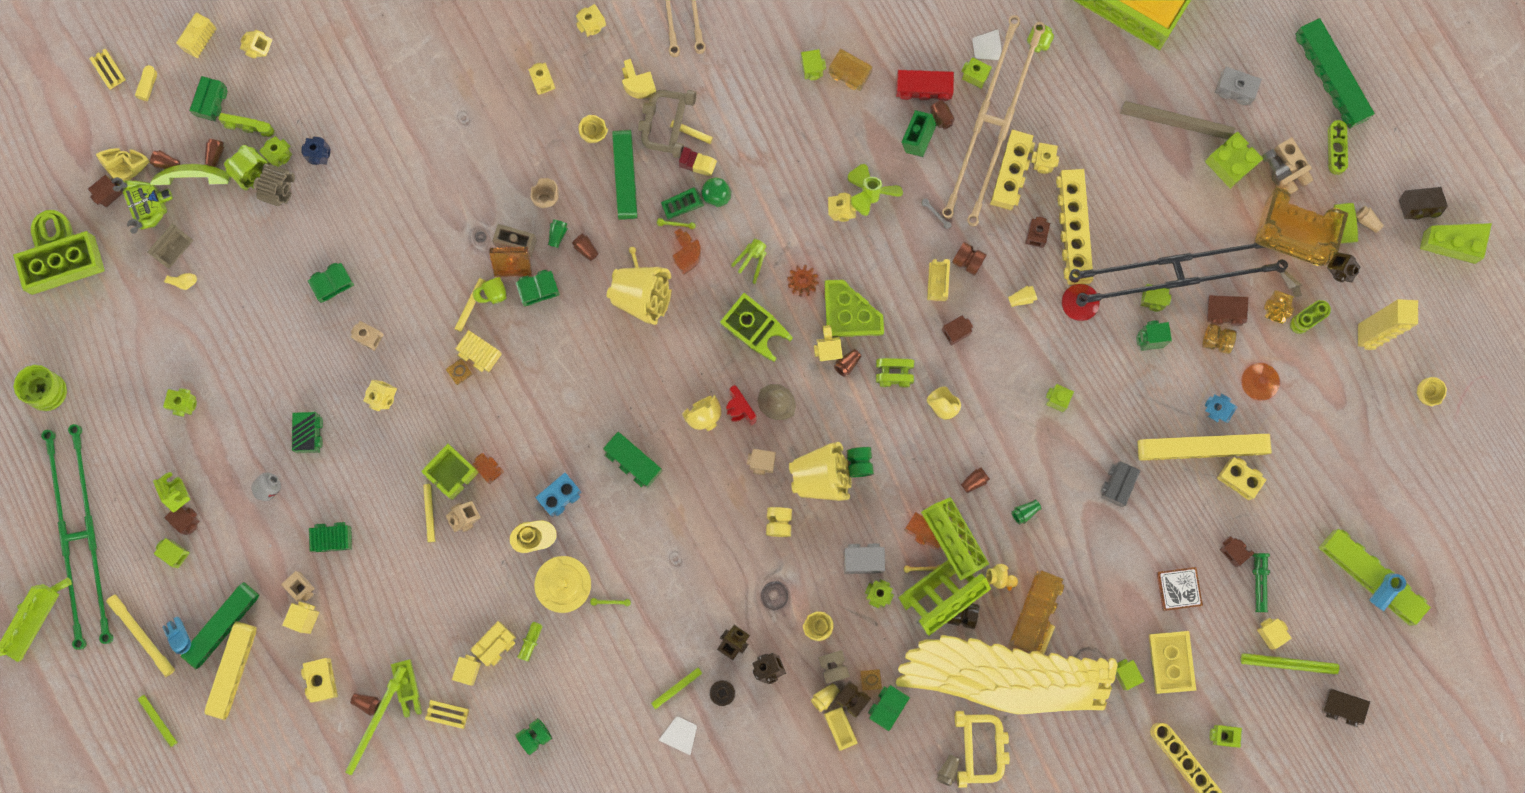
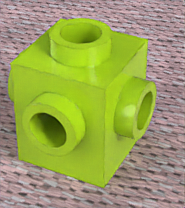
M276 136L268 139L259 150L272 165L277 167L286 164L293 155L289 150L291 146L284 139L280 141Z
M179 388L178 391L168 389L163 408L173 411V415L184 417L185 414L192 415V411L197 406L196 396L190 394L191 391Z
M879 579V582L875 580L873 584L869 583L865 594H867L866 600L869 601L868 604L878 609L880 606L890 605L894 594L891 593L893 588L889 587L890 583ZM877 590H882L884 595L878 597L876 594Z

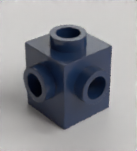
M314 136L312 139L306 138L305 144L302 145L301 153L309 164L327 165L331 149L323 138Z

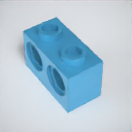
M564 473L535 498L549 515L553 517L565 511L564 507L568 503L573 504L580 498L579 494L582 492L571 478ZM566 485H571L572 492L564 495L563 488ZM553 497L556 498V506L549 507L548 500Z

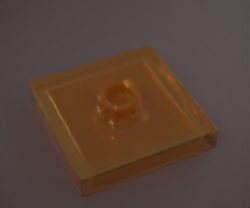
M528 247L489 249L494 277L532 276V265Z

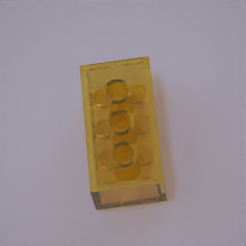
M1043 570L1035 573L1009 641V646L1027 653L1041 650L1044 642L1041 639L1044 632L1047 633L1051 624L1048 621L1049 617L1055 613L1058 605L1055 602L1058 595L1061 596L1065 587L1062 584L1063 578Z

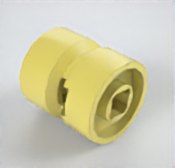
M781 507L767 508L769 523L766 524V536L791 537L789 521L792 520V509Z

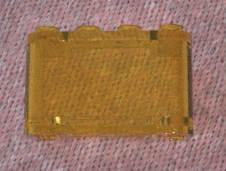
M1275 187L1265 201L1255 242L1261 246L1317 266L1327 265L1339 251L1348 213L1339 208H1332L1327 210L1324 215H1320L1314 211L1300 208L1295 204L1288 203L1291 195L1286 189Z

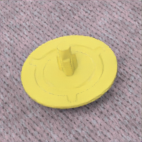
M568 556L554 557L545 562L538 570L534 583L535 593L540 603L551 611L557 613L574 611L585 603L590 594V574L587 568L575 558Z

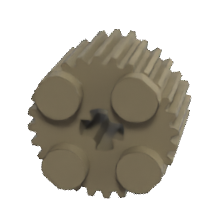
M265 164L260 178L257 177L254 180L253 187L256 188L257 199L275 206H280L282 203L287 204L291 198L292 193L289 192V189L291 188V182L294 183L295 175L289 170Z

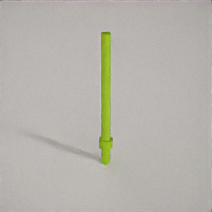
M399 666L393 679L389 680L387 684L388 689L345 773L352 775L394 692H397L401 685L400 681L406 671L405 667Z

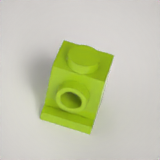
M1214 725V729H1210L1209 738L1213 741V745L1241 748L1242 728ZM1222 732L1226 734V738L1224 740L1221 739Z

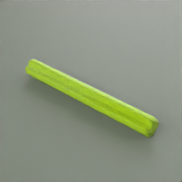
M1246 653L1241 654L1240 659L1241 664L1327 674L1339 673V664Z

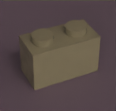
M498 224L492 242L497 248L532 257L537 238L533 233Z

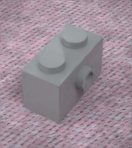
M1225 67L1221 73L1215 93L1224 99L1236 100L1241 105H1251L1256 98L1262 79Z

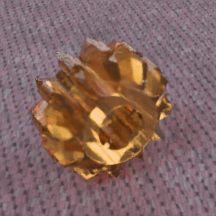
M797 265L796 271L790 270L792 276H788L787 281L790 282L788 288H793L792 294H796L799 291V297H802L803 292H805L808 297L810 296V291H816L814 286L819 285V281L815 280L818 278V274H812L814 268H810L807 271V265H804L801 270L800 266ZM804 278H806V283H799L800 279L803 280Z

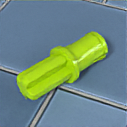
M531 623L526 638H523L524 643L517 656L518 658L529 662L534 647L538 645L536 642L543 627L540 623Z

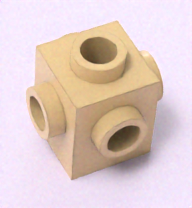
M472 501L452 506V511L446 515L454 532L460 530L466 532L474 527L473 524L481 518Z

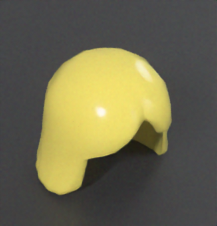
M946 386L937 388L927 397V403L936 415L943 420L955 417L960 411L961 402L959 398L952 395Z

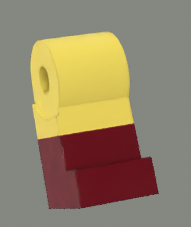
M684 147L679 159V168L712 176L717 161L712 157Z

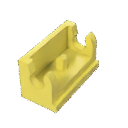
M933 259L932 262H929L927 300H947L950 271L949 259H944L943 262Z

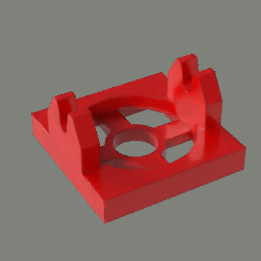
M733 385L729 388L732 399L726 406V410H728L726 414L732 417V422H739L746 418L750 426L756 423L757 416L738 387Z

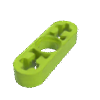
M1341 120L1332 122L1328 127V168L1334 175H1340L1348 168L1347 125ZM1338 126V129H1341V131L1338 133V138L1333 139L1337 136V130H1334V128ZM1334 143L1341 144L1343 148L1341 152L1334 150ZM1337 161L1339 165H1342L1340 169H1338L1337 166H1334V164L1337 163Z

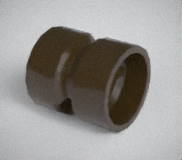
M972 603L948 621L947 624L956 626L962 624L965 628L975 629L980 605Z
M720 680L711 686L709 695L714 704L726 706L733 702L736 691L730 682Z
M849 681L834 701L841 707L846 706L847 712L856 718L871 700V697L863 691L858 692V687ZM853 697L857 699L855 704L851 702Z

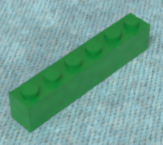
M1321 18L1300 27L1295 33L1296 40L1299 45H1302L1306 58L1314 66L1315 74L1322 80L1324 90L1330 94L1334 107L1341 114L1342 121L1351 129L1369 120L1375 113Z

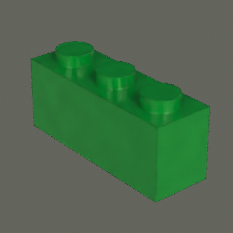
M619 431L603 448L606 452L604 456L612 463L614 461L620 464L618 468L626 475L632 474L635 477L633 481L641 488L643 486L648 488L663 471L661 467Z

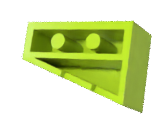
M1492 223L1431 226L1423 232L1420 249L1476 264L1485 257Z

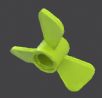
M860 164L848 174L847 180L862 188L861 193L851 198V205L864 216L869 215L871 203H876L880 198V194L897 197L903 195L901 186L882 187L880 179L870 177L866 164Z

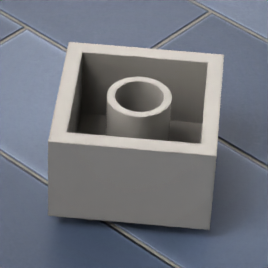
M848 544V548L844 549V574L885 572V547H880V544H868L867 547H860V544Z

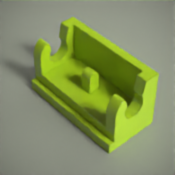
M168 472L158 480H153L161 502L174 513L191 499L180 477L167 482V479L172 476V472Z

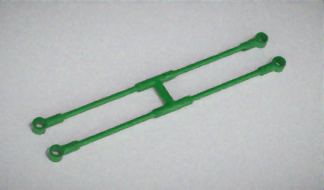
M72 424L69 426L68 432L72 435L73 447L76 450L85 510V531L67 534L54 458L56 434L54 431L44 430L41 437L45 440L47 455H49L59 521L57 524L61 552L65 561L67 578L72 582L68 586L74 622L72 646L76 650H82L86 647L87 642L82 637L81 624H79L69 559V541L84 538L88 540L101 616L99 640L103 644H110L114 637L109 631L96 555L97 544L93 518L90 515L81 455L80 435L82 427ZM77 427V432L73 433V429ZM51 433V437L47 439L46 435ZM105 635L109 636L108 641L104 640ZM79 640L82 642L80 647L77 646Z

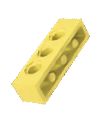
M1016 130L1011 131L990 205L1011 211L1014 205L1018 206L1021 196L1018 194V190L1023 188L1026 178L1022 177L1023 172L1028 170L1030 160L1027 159L1028 154L1033 152L1035 142H1032L1033 135ZM1014 151H1021L1023 156L1015 155ZM1009 168H1016L1018 170V173H1011L1009 171ZM1011 185L1013 191H1007L1004 186Z

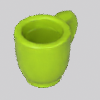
M501 277L493 278L483 283L482 287H478L473 291V298L479 303L492 302L494 305L507 299L506 289ZM481 290L484 291V293H485V295H486V297H487L488 299H484V298L480 295V291H481Z

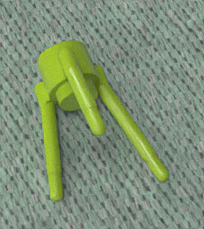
M754 239L731 266L734 267L748 253L749 255L738 270V273H742L752 257L756 259L760 257L752 282L756 284L763 259L767 254L764 251L767 246L762 241Z

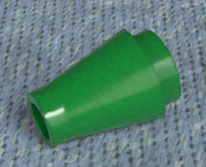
M553 219L549 229V246L559 248V244L568 230L566 228L568 223Z
M1035 499L1014 507L1011 513L1014 520L1020 525L1022 523L1025 524L1042 508Z

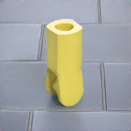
M150 65L144 67L135 93L136 98L144 101L149 100L153 84L157 78L156 70Z

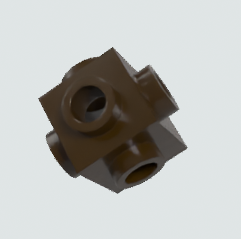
M1335 252L1327 269L1336 281L1352 283L1358 275L1361 266L1357 263L1354 256Z
M734 624L730 631L726 629L721 635L720 639L723 641L717 650L731 660H734L739 652L743 654L749 644L746 641L750 635Z
M774 653L761 655L757 658V661L752 663L755 678L763 683L772 684L778 680V677L786 674L780 656Z

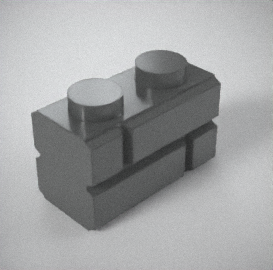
M1118 461L1116 465L1112 464L1108 475H1111L1108 482H1104L1100 491L1103 493L1101 498L1120 507L1126 506L1141 470L1121 461Z

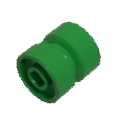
M857 447L846 450L847 461L851 463L848 466L850 478L874 475L873 463L870 462L872 459L871 447Z
M539 718L530 723L528 729L523 728L515 734L519 744L528 755L537 751L540 744L545 745L553 739Z

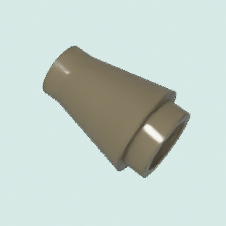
M949 755L938 771L936 780L947 786L955 783L960 759Z

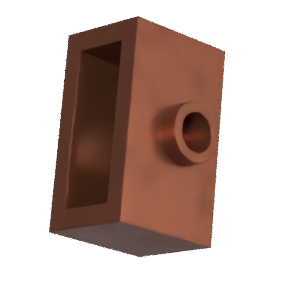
M1209 295L1207 322H1211L1213 325L1231 323L1233 326H1242L1243 323H1247L1248 297Z

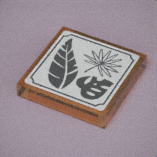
M1196 567L1156 572L1163 611L1203 606Z

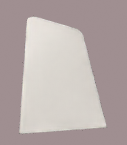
M998 29L972 39L975 58L999 60L1002 49Z
M675 717L659 741L691 755L697 726L685 719Z

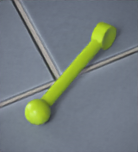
M662 218L657 219L656 222L658 226L689 227L691 230L696 227L693 222L689 224L664 221Z
M592 598L590 603L593 606L597 604H624L625 606H630L631 601L629 599L621 601Z

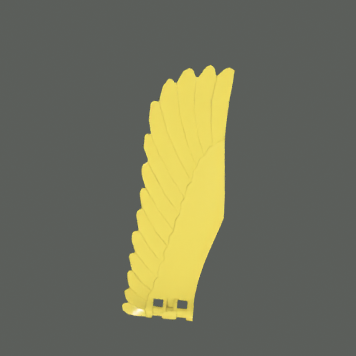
M942 635L940 640L926 639L920 641L918 644L920 648L909 650L905 654V658L911 662L901 664L898 667L899 672L904 675L897 678L896 684L899 687L939 691L1013 714L1105 710L1107 705L1106 699L1110 696L1112 690L1111 683L1115 680L1118 665L1114 658H1110L1108 661L1099 658L1095 661L1090 658L1080 660L1069 656L1065 659L1055 653H1050L1049 656H1046L1037 651L1027 653L1018 648L1011 651L1001 644L989 646L978 639L969 638L967 642L957 637Z

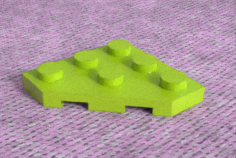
M824 280L826 325H830L832 337L884 335L883 314L872 307L845 280Z

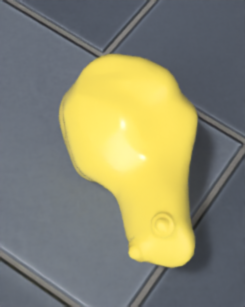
M184 273L178 277L167 275L164 282L187 290L196 283L197 277L191 273Z

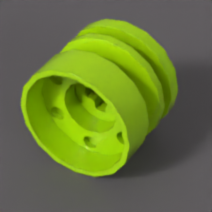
M42 365L25 367L19 371L14 380V392L18 399L39 411L47 412L54 410L66 398L67 387L62 377Z

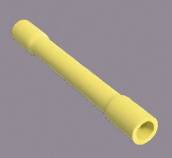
M113 595L108 598L106 603L124 622L153 659L165 677L171 675L175 671L174 667L141 629L118 596Z

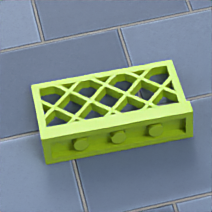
M951 497L937 502L921 512L960 581L989 565L988 560Z

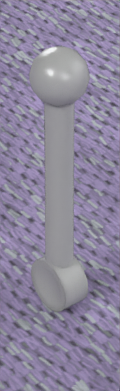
M925 198L922 200V205L924 207H928L944 224V227L946 229H949L951 227V223L949 221H946L929 204L928 199Z

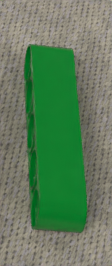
M631 130L612 131L618 220L638 219Z
M245 582L240 584L191 641L190 649L186 653L181 654L180 657L195 670L200 668L231 632L236 621L239 622L260 595Z

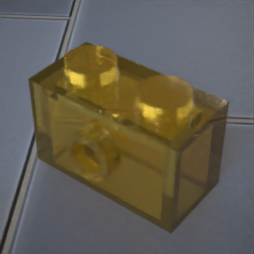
M840 48L829 66L828 73L833 79L845 82L850 89L861 91L870 77L873 67Z

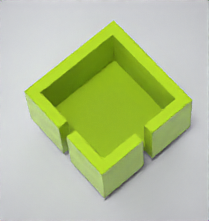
M1238 131L1205 161L1230 189L1263 160L1262 156L1253 147H1247L1249 143Z
M447 444L421 471L451 500H454L465 488L462 486L464 483L468 485L479 473L450 444Z

